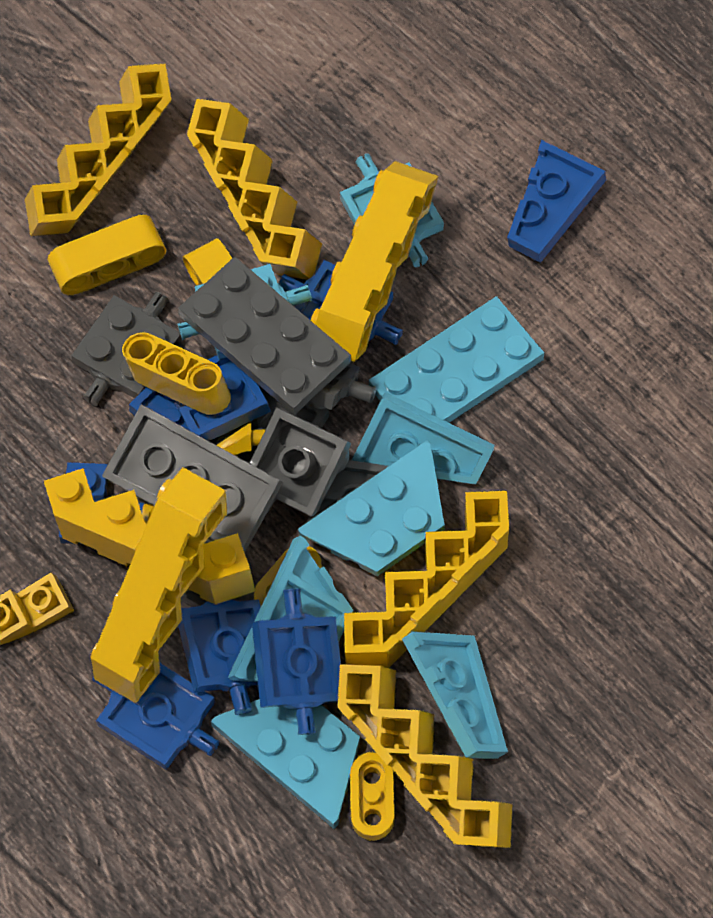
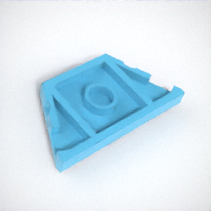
M426 440L298 528L299 535L308 542L311 540L331 550L332 554L344 560H351L357 563L360 568L376 576L385 572L425 544L426 532L445 530L431 444Z
M298 536L293 539L254 622L258 620H276L285 616L283 590L299 588L301 589L303 614H309L314 617L336 616L339 642L344 631V613H352L353 609L343 594L335 589L333 579L325 567H318L306 549L309 546L306 539ZM252 627L228 676L233 681L258 682Z
M260 699L250 703L252 711L249 713L236 715L233 709L215 716L211 720V725L215 730L333 829L336 828L340 820L345 793L350 782L351 766L356 760L360 736L322 705L313 708L316 733L298 735L296 710L283 706L260 708Z

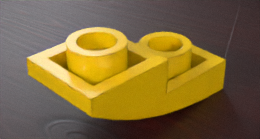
M51 572L18 593L10 589L0 595V645L35 632L74 611L56 575Z

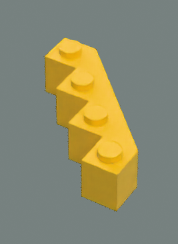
M166 64L128 66L119 81L122 103L97 105L88 120L92 143L71 144L63 147L57 158L60 183L32 185L25 198L30 236L69 233L170 103L171 94Z
M196 99L187 136L193 147L197 149L205 163L204 166L215 185L228 202V207L241 230L247 235L254 247L253 250L259 261L264 265L271 264L273 272L277 275L282 276L286 274L293 278L310 279L315 274L322 243L305 229L291 227L297 201L281 187L266 185L273 160L256 145L243 143L249 119L231 103Z
M397 161L393 162L384 171H379L373 187L374 193L363 216L359 215L352 232L353 239L342 262L338 261L334 267L330 281L331 286L321 308L315 309L310 320L351 354V361L353 362L366 351L376 314L388 302L397 267L409 256L418 221L429 212L439 177Z
M184 467L181 468L173 480L167 479L158 492L157 501L149 521L135 547L132 562L122 586L113 600V607L100 639L91 654L94 679L134 703L138 702L160 673L158 651L182 621L180 598L204 569L203 544L227 515L226 490Z
M83 468L44 480L53 514L63 539L76 545L79 542L96 549L98 554L125 566L131 564L135 554V547L147 525L145 524L134 490L94 502ZM238 533L203 544L204 569L188 590L200 594V598L213 604L255 592L250 567Z
M507 491L465 492V531L426 532L425 534L426 571L385 572L386 612L344 613L346 665H375L389 668L407 650L402 638L411 632H425L507 549L509 537Z
M340 664L339 710L366 737L365 740L385 764L395 771L405 783L404 786L441 825L444 829L443 832L449 839L458 845L510 848L512 804L471 801L473 759L462 756L432 755L434 714L420 710L394 709L396 670L375 665Z

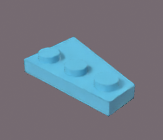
M385 392L352 461L390 466L428 440L431 444L437 479L476 484L495 445Z
M411 632L402 638L465 757L497 759L506 754L508 750L475 636Z

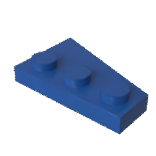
M541 140L535 167L531 169L528 177V187L524 198L520 200L507 237L509 247L541 263L605 183V171Z

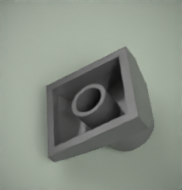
M276 407L250 464L284 482L275 499L314 517L336 475L346 467L349 460V448L352 443Z

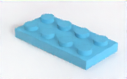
M496 296L369 379V386L376 387L375 395L380 401L386 392L450 423L543 361L544 352Z

